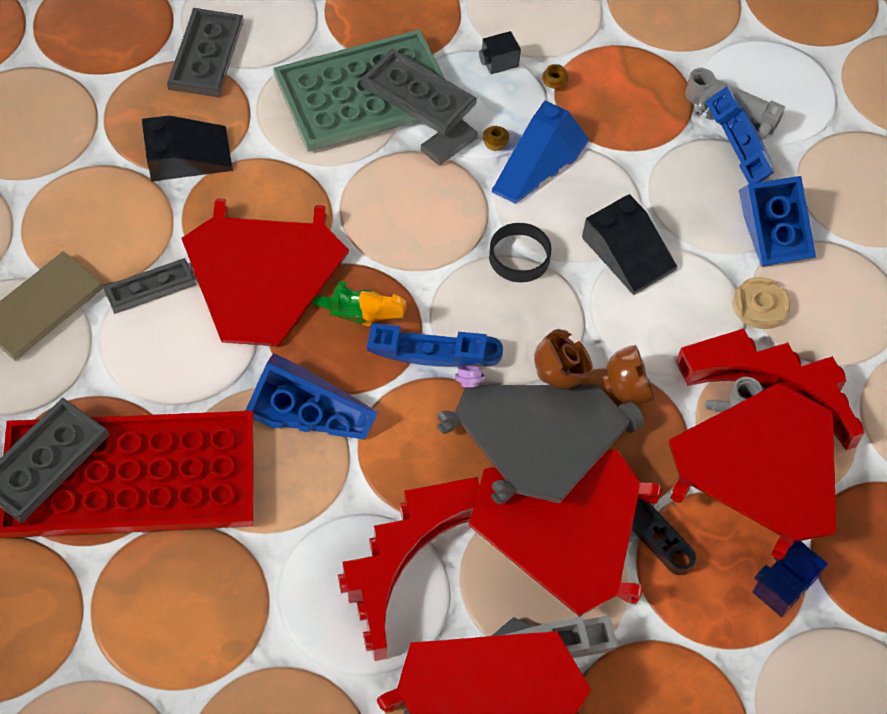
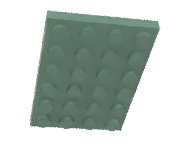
M420 29L273 68L276 81L307 152L419 121L360 86V79L392 48L445 79Z

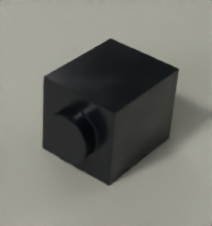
M511 31L482 39V50H479V58L483 66L486 65L490 74L519 67L521 48Z

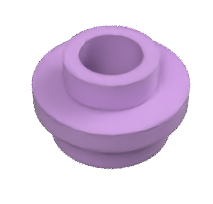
M466 365L458 367L455 380L461 382L463 387H477L479 382L485 380V375L482 374L481 367Z

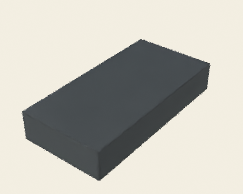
M461 119L446 136L438 132L422 143L421 151L440 166L476 140L478 132Z

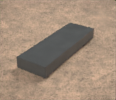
M183 258L103 286L113 313L116 314L196 285L186 259Z

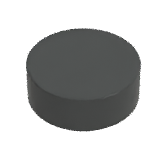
M628 401L618 406L630 420V425L626 429L627 432L632 433L643 427V415L635 403Z

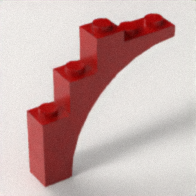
M744 328L680 348L676 365L687 386L706 382L736 381L741 377L754 378L765 388L780 383L833 411L834 434L845 450L857 447L864 435L862 422L853 414L849 407L847 396L841 393L847 380L843 368L836 363L833 356L801 366L799 355L793 352L788 342L757 352L754 340L748 337Z
M478 477L404 490V502L399 503L402 520L374 526V537L369 538L372 556L342 562L343 574L337 575L340 593H347L349 604L356 602L359 620H366L368 631L363 632V640L366 652L372 651L374 661L387 659L386 612L393 588L404 568L420 549L438 535L460 524L470 522L480 485Z

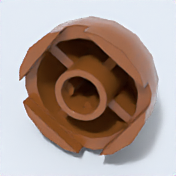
M556 329L546 335L536 347L534 363L537 375L543 382L561 390L570 389L583 383L591 376L589 371L593 369V364L589 353L580 341L574 343L568 338L572 335L571 333L562 329Z
M637 345L628 346L615 352L607 364L608 375L602 376L607 392H614L617 399L623 403L631 401L639 405L654 400L649 378H647L645 366Z

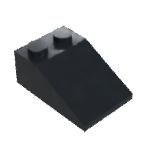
M170 115L142 119L146 158L151 182L233 171L226 126Z
M630 194L586 218L582 239L633 295L677 270V264L648 213Z

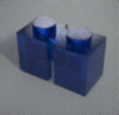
M801 541L792 544L783 560H778L774 557L776 560L775 564L771 568L766 564L754 578L758 583L752 593L780 617H783L799 600L800 595L804 594L812 586L828 565L826 561Z

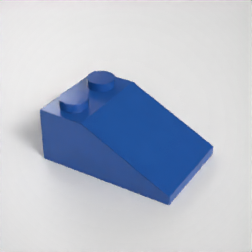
M801 176L747 184L739 190L743 216L761 266L816 257Z

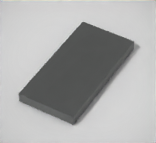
M193 8L167 82L168 90L220 97L244 22L243 15Z
M393 48L360 79V86L444 136L456 126L477 102L475 96Z
M62 397L0 458V508L23 524L109 436L108 430Z

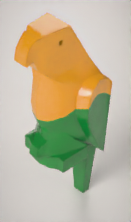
M344 281L338 282L333 298L316 296L311 303L331 310L329 315L365 326H371L372 323L383 319L403 318L407 308L406 300L398 295L393 294L392 297H388L371 290H353L347 287Z

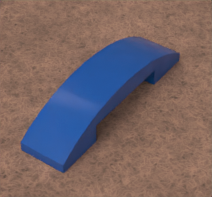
M726 86L705 101L716 123L722 126L741 162L739 166L749 184L762 182L774 174L772 161L760 135L731 89Z
M372 323L367 351L392 360L418 365L440 367L466 366L484 361L487 334L458 331L456 338L401 332V327L397 325Z

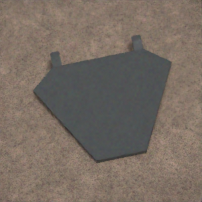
M479 385L477 387H465L455 412L442 411L438 414V420L441 423L437 425V428L441 433L447 434L461 424L505 480H498L492 484V489L496 493H493L491 497L497 504L505 503L515 494L561 503L628 428L630 420L598 385H578L562 390L550 385Z

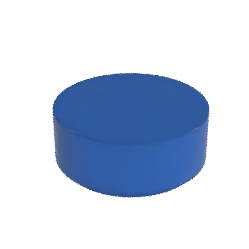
M487 336L484 361L479 364L494 366L501 361L503 345L498 339Z

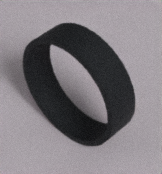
M527 223L507 224L498 229L491 239L489 261L494 271L502 278L518 283L530 282L541 277L546 272L550 263L551 242L548 236L534 225ZM525 235L537 240L545 249L547 257L541 265L534 269L514 270L503 265L496 258L493 249L505 237Z

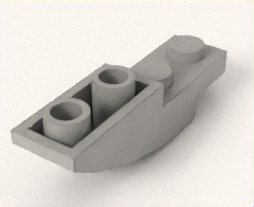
M609 616L585 620L582 617H576L505 634L557 631L573 658L610 652L618 647Z

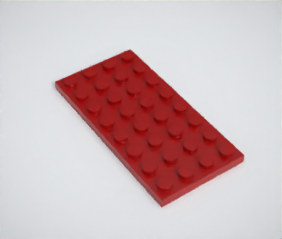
M253 410L91 417L108 430L109 436L27 520L21 524L0 508V538L254 526ZM40 419L6 421L3 455Z

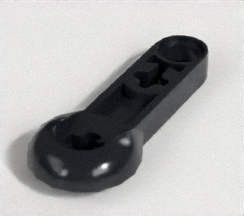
M638 497L631 530L669 571L676 575L688 574L696 561L695 551L649 502ZM655 533L658 535L664 533L666 535L664 540L661 538L655 540L653 538ZM667 545L670 548L668 553L665 552ZM673 554H685L689 559V564L686 566L677 565L673 561Z

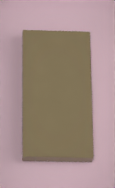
M64 251L0 301V349L16 361L103 289L102 283Z

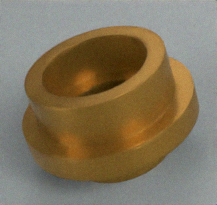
M552 64L543 72L542 80L546 86L559 89L567 84L568 74L563 66Z
M490 126L483 132V142L488 149L500 151L508 144L509 133L501 126Z

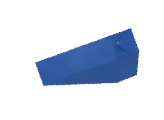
M546 100L543 101L492 188V193L516 204L537 189L539 184L546 178L555 176L560 168L567 163L571 164L577 160L587 145L589 138L568 110Z
M275 353L267 361L245 410H253V419L269 427L280 429L282 427L296 428L303 432H309L310 430L326 432L329 435L366 439L378 414V411L306 368Z

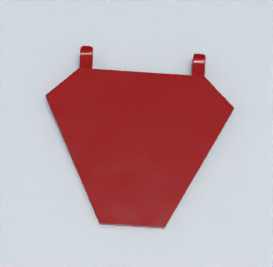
M217 198L214 201L213 217L181 238L221 343L279 347L349 253V249L326 227L327 215L324 205L314 206L313 223L227 218L228 208L226 206V199Z
M777 383L669 439L668 444L680 477L673 487V493L670 497L675 502L682 503L692 486L780 535V538L776 542L771 555L778 560H783L793 542L836 534L832 410Z
M611 449L603 454L561 503L515 494L505 503L497 504L491 497L493 493H496L492 489V484L498 480L505 479L495 467L483 470L469 527L578 617L615 597H619L631 604L639 602L643 587L636 583H621L637 499L639 497L646 502L656 504L662 494L661 485L656 483H640L618 450Z
M557 631L411 642L397 688L380 695L377 698V703L380 709L386 713L393 711L404 702L410 714H577L592 690Z

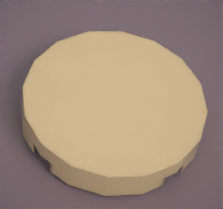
M764 277L749 278L735 290L732 305L735 314L745 324L758 329L775 328L783 323L790 311L791 301L788 292L784 288L781 289L777 286V282Z

